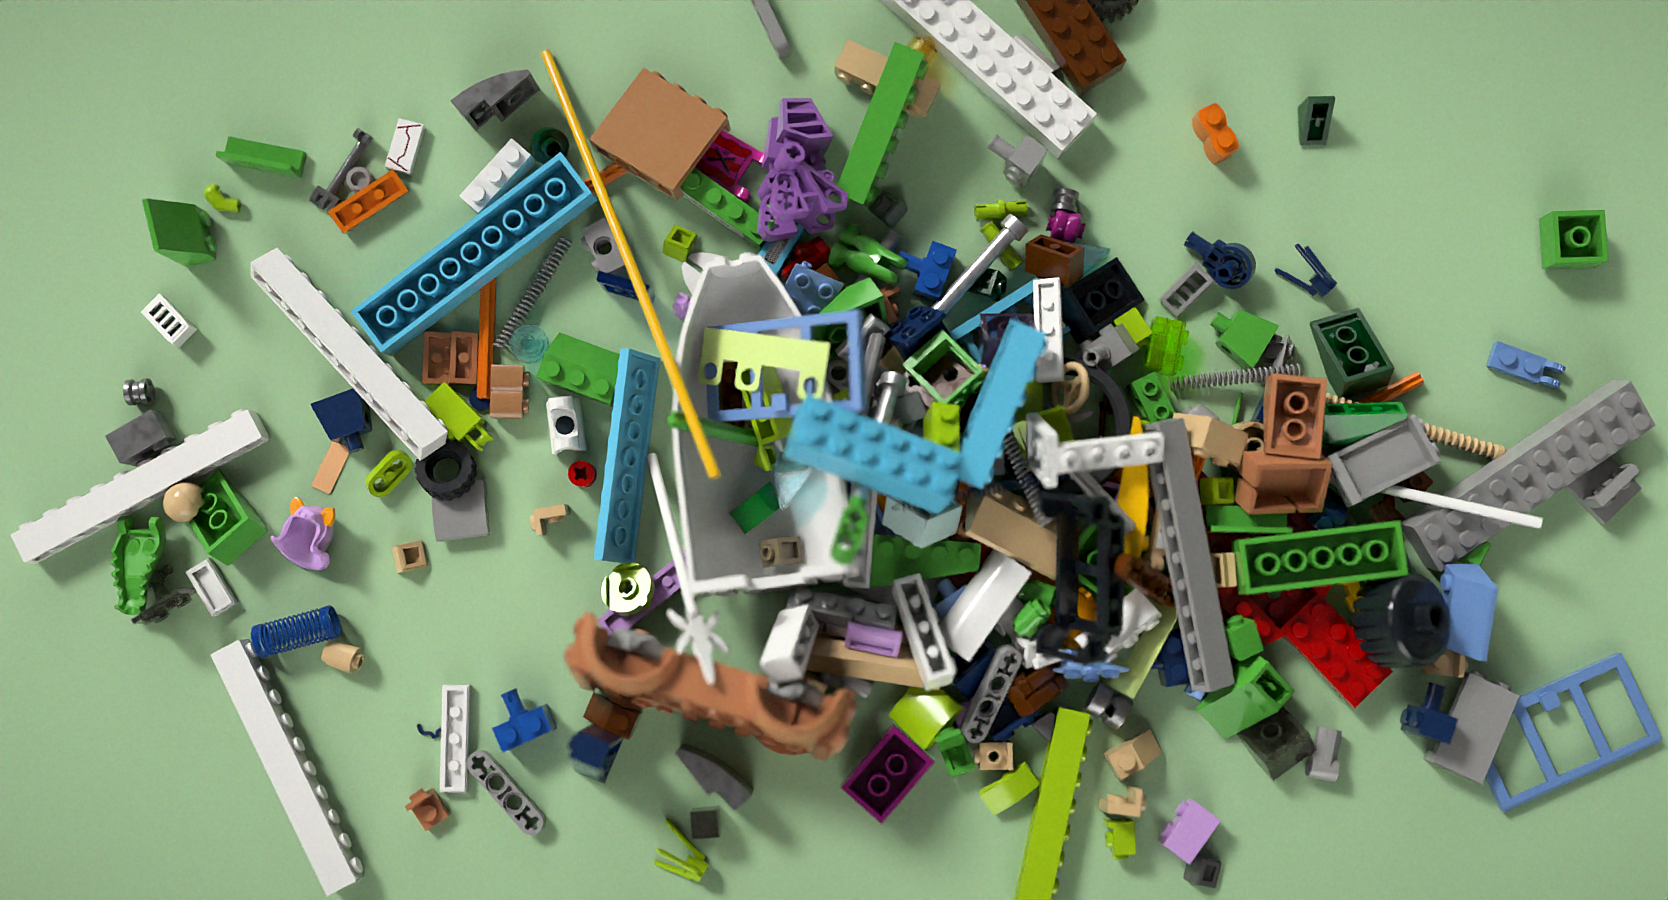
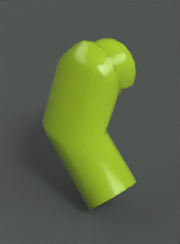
M209 184L204 190L205 199L215 210L241 211V200L224 198L221 194L220 186L217 184Z

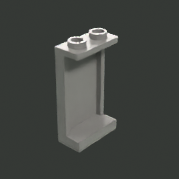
M1415 414L1326 457L1333 463L1330 477L1346 507L1355 505L1441 462L1439 459V449L1433 442L1430 443L1426 435L1427 428L1420 418L1417 419Z
M1471 670L1470 673L1464 672V677H1460L1463 681L1448 714L1458 718L1451 745L1436 742L1433 750L1427 749L1423 759L1472 782L1483 784L1520 695L1511 692V686L1499 681L1493 684L1486 680L1487 676L1485 674Z

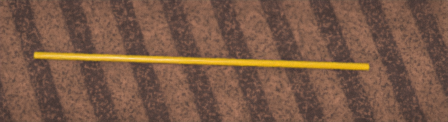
M545 50L541 53V56L710 479L717 478L721 474L552 53L550 50Z

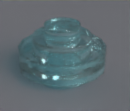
M523 325L516 329L510 340V348L513 355L521 362L528 364L541 361L550 346L546 333L534 325Z

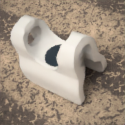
M573 396L549 398L548 402H546L552 455H558V453L566 449L587 451L581 399L574 398Z

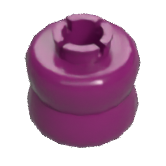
M1059 209L1056 211L1055 216L1050 215L1046 231H1051V238L1075 244L1077 238L1082 239L1086 223H1081L1082 216L1080 214L1069 213Z

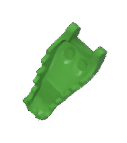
M120 516L118 518V533L111 550L113 559L110 561V564L115 567L111 576L115 579L113 585L118 588L117 595L119 597V602L117 605H114V608L125 615H138L146 608L148 587L164 551L166 541L165 526L161 517L150 518V529L134 528L130 516Z

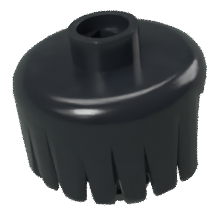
M1408 574L1373 579L1366 582L1363 588L1357 591L1356 596L1362 598L1355 600L1352 608L1354 610H1362V612L1352 615V623L1356 639L1366 640L1359 643L1360 649L1363 652L1373 653L1366 655L1370 661L1376 662L1380 667L1392 669L1429 665L1442 656L1450 637V618L1446 602L1433 582L1418 574Z

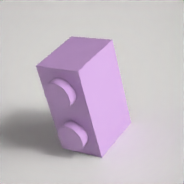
M1188 798L1187 801L1183 800L1175 810L1176 816L1172 822H1167L1162 827L1159 833L1161 837L1158 841L1190 865L1221 820L1197 802Z

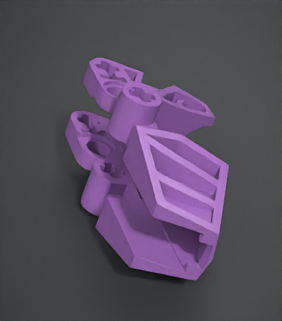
M782 98L779 106V116L771 118L769 122L761 169L769 170V173L758 189V197L762 202L759 206L757 225L758 234L767 242L793 238L798 232L795 223H799L810 234L832 229L834 227L835 212L843 211L847 207L848 193L832 183L835 176L831 171L826 170L825 167L826 160L824 154L833 139V134L811 98ZM829 195H837L841 203L838 204L830 201ZM820 214L826 216L829 223H821L817 216ZM770 220H773L772 226H771V229L773 230V232L770 231V230H769V229H770L769 226H767Z

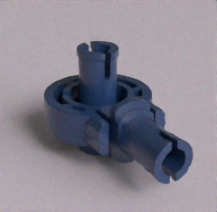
M1194 231L1187 237L1186 240L1188 241L1184 242L1185 247L1190 248L1203 257L1204 262L1202 266L1209 270L1211 277L1221 287L1227 289L1240 288L1255 273V257L1242 244H1226L1220 239L1212 244ZM1241 273L1240 276H1236L1232 279L1233 275H1239Z

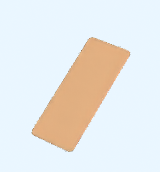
M332 441L314 478L312 487L327 494L331 493L349 455L346 446Z

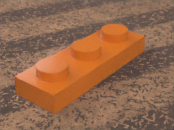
M392 169L329 210L328 213L341 232L345 234L408 193L409 190L396 171Z

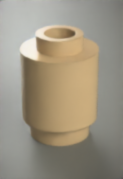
M329 641L325 645L321 660L326 662L327 666L348 673H354L356 669L359 670L365 659L361 648L340 641Z

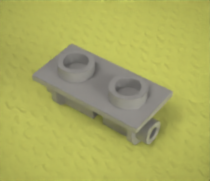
M1273 335L1267 345L1265 358L1273 359L1274 364L1264 362L1263 368L1266 367L1268 370L1271 366L1274 371L1275 365L1278 367V370L1280 365H1282L1285 369L1288 359L1293 358L1295 344H1292L1289 335H1286L1285 341H1282V336ZM1265 381L1261 383V386L1265 387Z

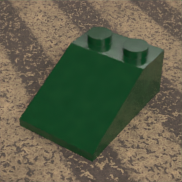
M1359 308L1310 322V328L1326 376L1339 399L1341 397L1349 398L1388 386L1394 366Z

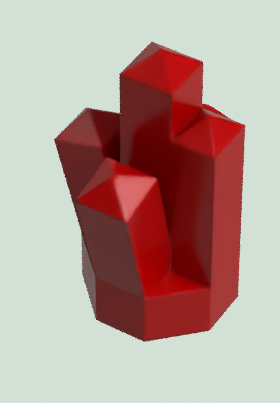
M820 236L809 242L796 245L795 251L791 253L792 262L781 269L782 276L788 279L795 264H802L803 261L812 265L811 270L816 271L829 261L830 248Z

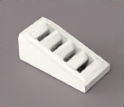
M160 293L141 311L153 326L176 347L180 348L197 330ZM161 303L163 307L153 315L151 312ZM168 310L169 313L160 322L158 319ZM175 317L176 319L166 328L165 325ZM180 323L182 326L172 334L171 331Z

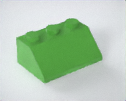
M559 332L545 352L536 378L542 382L613 407L620 354Z

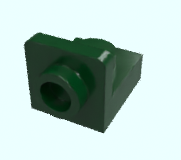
M988 268L967 292L988 296L994 301H1000L1007 288V278L999 270Z

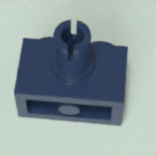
M1172 629L1150 668V670L1158 669L1161 686L1172 687L1190 683L1180 629Z
M1429 682L1423 705L1414 706L1408 704L1407 709L1403 710L1400 717V723L1402 724L1400 730L1451 745L1458 718L1443 714L1439 710L1447 687Z

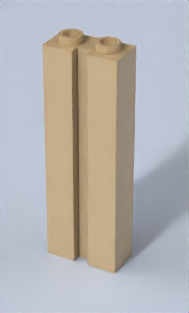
M898 624L894 625V631L902 632L897 658L844 647L846 637L817 632L805 670L924 688L904 627Z

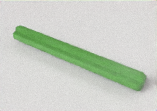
M673 411L671 415L667 416L669 427L691 432L684 413ZM698 417L706 436L755 447L759 446L755 431L752 429Z

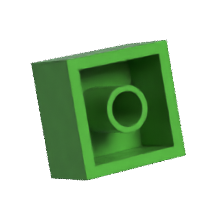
M1605 210L1552 211L1539 218L1542 269L1595 268L1609 261Z

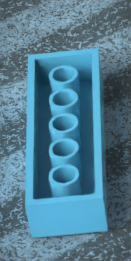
M1010 319L960 438L959 453H961L956 479L981 489L985 483H990L995 471L992 468L995 457L1000 458L1005 448L1003 438L1006 432L1011 433L1016 422V418L1013 417L1017 406L1021 408L1025 401L1027 392L1024 389L1027 381L1032 382L1036 375L1038 367L1035 366L1038 355L1043 356L1049 343L1048 340H1045L1047 334Z
M807 394L796 409L784 456L939 514L952 501L961 453Z

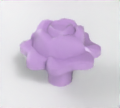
M679 292L672 307L675 316L684 321L691 299L688 294L684 295L682 292Z

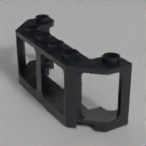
M1061 489L1039 491L1038 508L1041 515L1048 518L1057 517L1055 622L1043 625L1037 632L1036 653L1085 666L1102 662L1109 654L1105 648L1111 638H1118L1123 631L1124 581L1116 575L1115 564L1118 557L1125 553V520L1121 515L1113 512L1110 508L1112 502L1107 496H1078L1065 494ZM1071 502L1080 503V508L1075 507ZM1080 517L1089 518L1090 525L1098 526L1097 565L1079 560ZM1080 573L1097 577L1096 621L1080 618L1078 615V576ZM1072 629L1089 633L1087 634L1085 646L1077 650V655L1058 650Z

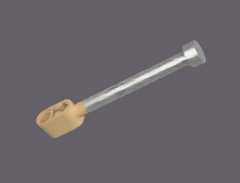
M1008 214L1000 223L1003 229L931 308L944 311L947 314L1014 239L1020 241L1026 235L1028 229L1015 216ZM888 342L883 348L879 367L883 366L887 371L897 372L902 375L906 371L902 365L904 360L894 344Z

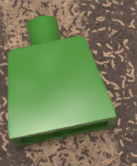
M1243 310L1235 312L1231 319L1217 312L1209 324L1221 332L1215 343L1216 346L1245 371L1255 366L1279 327L1272 322Z

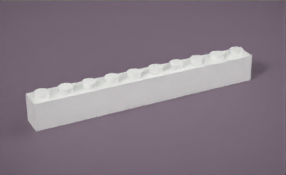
M275 248L250 262L251 278L420 461L446 443L448 431L443 421L436 419L430 413L427 404L422 400L419 401L414 396L411 387L406 382H401L391 365L385 364L379 358L376 349L363 341L359 331L355 327H350L345 321L343 314L328 303L322 291H317L311 285L308 276L303 272H299L287 254L284 255L278 248Z
M248 409L235 411L231 414L232 418L225 422L218 421L209 425L206 432L186 437L184 439L185 443L177 447L170 446L160 452L161 455L155 459H145L137 464L136 469L130 472H120L113 477V481L107 484L101 483L90 488V493L83 497L76 496L67 500L66 506L60 509L48 510L42 514L43 518L20 525L18 527L19 530L11 534V537L23 562L39 563L118 521L120 516H127L165 496V492L174 484L181 482L190 483L271 440L258 413Z
M249 639L238 640L210 654L326 896L364 877L362 874V863L359 858L354 857L350 849L351 841L348 835L342 832L338 824L340 819L337 812L329 806L327 791L323 785H319L315 777L317 774L315 766L311 761L307 760L303 752L305 751V746L302 740L296 737L292 729L293 721L289 714L284 713L281 707V696L276 689L272 688L269 682L270 674L267 668L261 665L252 642Z

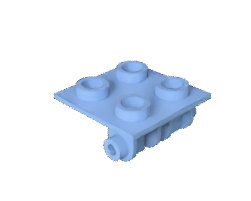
M803 261L802 264H795L784 286L801 316L819 314L838 296L844 285L842 282L811 270L812 265L806 261Z
M1070 649L1062 650L1063 652L1077 655V651ZM1061 660L1060 667L1054 668L1053 671L1063 673L1065 678L1081 677L1084 682H1098L1101 677H1119V673L1130 671V668L1106 662L1085 666Z

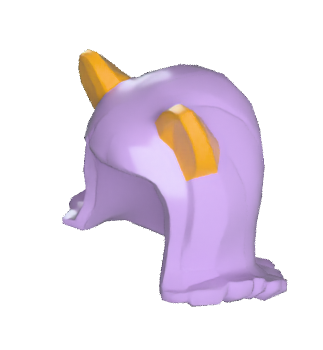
M294 497L290 504L291 515L284 523L281 535L277 538L271 536L270 539L278 548V551L295 565L305 569L308 568L309 570H323L330 565V555L326 553V549L334 535L335 508L328 507L324 509L320 506H306L299 497Z

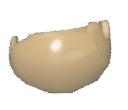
M189 482L174 484L165 492L163 507L167 516L177 522L191 521L197 515L199 508L205 504L201 496L204 489Z

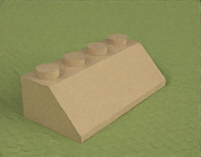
M996 483L994 486L995 494L991 484L989 487L990 495L986 485V496H984L983 489L980 488L981 497H979L978 490L975 488L976 498H974L973 492L970 494L971 499H969V496L966 498L965 534L1055 580L1057 517H1053L1052 521L1040 528L1042 524L1038 523L1040 518H1035L1038 513H1033L1036 508H1031L1032 504L1028 503L1022 496L1015 495L1006 489L1004 492L1001 485H999V493Z

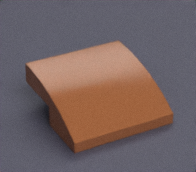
M424 331L422 384L441 385L443 382H446L450 385H476L478 333Z

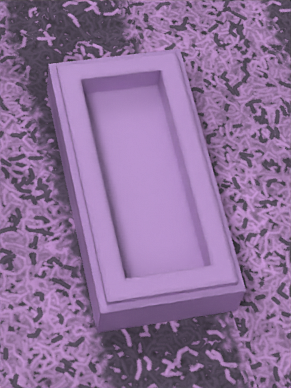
M849 622L844 647L897 658L902 632Z

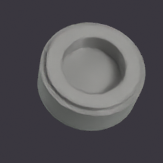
M355 167L346 176L348 187L355 193L374 182L372 173L364 167Z

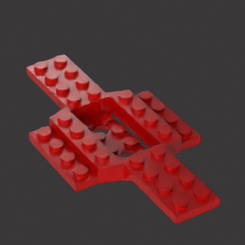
M1201 471L1200 476H1199V478H1198V480H1197V490H1198L1199 500H1200V479H1202V478H1209L1203 471ZM1201 505L1203 521H1204V506H1205V505ZM1297 509L1295 513H1287V528H1292V534L1318 531V529L1306 521L1307 513H1300ZM1206 532L1210 554L1230 553V541L1254 538L1251 534ZM1257 534V535H1258V537L1260 538V537H1268V536H1277V535H1279V534ZM1332 584L1307 587L1310 591H1304L1303 588L1281 590V595L1277 599H1271L1267 592L1238 594L1237 586L1217 587L1223 624L1227 623L1226 620L1237 615L1254 620L1262 646L1283 637L1300 652L1352 708H1356L1393 672L1391 669L1378 666L1376 662H1372L1367 658L1366 655L1373 653L1363 652L1360 649L1359 643L1364 642V640L1356 639L1354 630L1325 600ZM1231 658V660L1236 664L1238 660Z

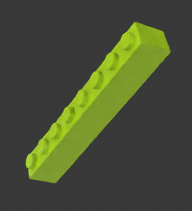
M1055 705L1052 739L1047 742L1039 779L1040 785H1038L1014 900H1051L1052 894L1056 895L1059 886V878H1056L1058 867L1062 868L1065 852L1061 850L1063 841H1068L1070 834V825H1067L1069 814L1073 815L1076 806V799L1073 798L1074 789L1079 788L1082 773L1078 772L1080 761L1084 762L1086 759L1087 746H1084L1086 735L1090 736L1093 726V720H1090V714Z

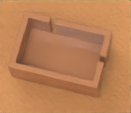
M1244 451L1239 472L1243 478H1238L1234 500L1247 514L1295 513L1296 509L1300 513L1322 512L1333 463L1323 454L1317 460L1264 454V451Z

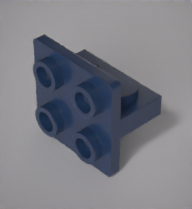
M916 306L908 311V316L902 321L892 324L884 337L886 342L894 344L905 362L941 329L950 335L942 321L947 315L941 310Z

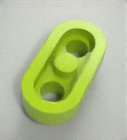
M394 450L388 453L365 479V486L370 494L375 497L388 495L411 471V458L402 450ZM400 459L397 464H393L394 461ZM382 478L379 483H375L377 479Z

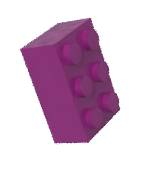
M892 724L841 783V789L882 824L933 765L934 760Z

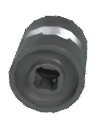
M1099 681L1090 692L1083 711L1095 718L1101 716L1103 723L1117 730L1128 716L1133 700L1120 692L1114 694L1113 688Z

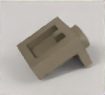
M776 537L760 542L763 568L804 563L800 537Z

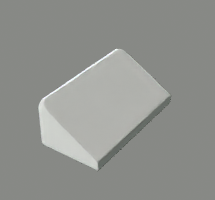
M1021 34L1013 38L1053 75L1059 70L1060 67L1025 35Z

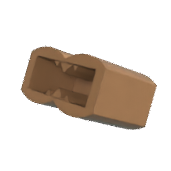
M491 364V418L524 419V413H529V398H525L524 393L525 387L530 386V372H525L524 365Z

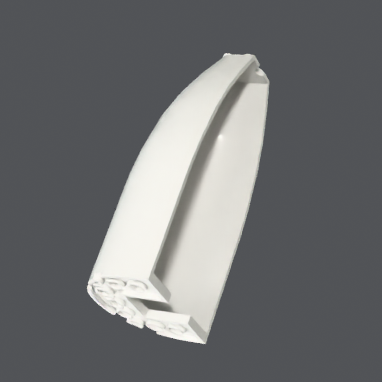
M755 253L740 254L739 259L735 261H729L728 257L721 256L713 258L711 262H706L693 293L681 331L676 364L697 417L708 419L707 384H702L698 380L705 327L801 316L781 282L760 255H755ZM799 327L762 331L761 335L801 340V329ZM723 360V362H737V361ZM705 365V367H704V369H703V374H704V377H705V378H706V365ZM775 367L783 393L789 394V405L801 404L803 399L797 393L801 370ZM824 378L823 392L820 399L832 402L826 378ZM815 379V393H816L817 390H818V381ZM674 389L673 411L684 413ZM742 394L743 409H747ZM751 420L750 422L747 421L748 426H753ZM673 428L674 460L690 594L698 597H709L711 593L717 597L738 595V590H743V594L749 595L791 590L792 587L816 586L819 579L823 583L843 580V574H847V578L858 575L856 556L851 563L846 565L836 563L830 556V549L837 525L844 509L849 506L846 479L785 457L789 436L768 443L773 446L780 469L765 471L753 464L757 447L706 436L721 474L717 478L710 479L692 432ZM768 482H771L786 503L766 520L744 534L729 513ZM850 522V525H849V528H848V529H850V530H852V523H851V522ZM776 537H800L804 563L763 568L760 542ZM840 544L843 549L851 550L847 545Z

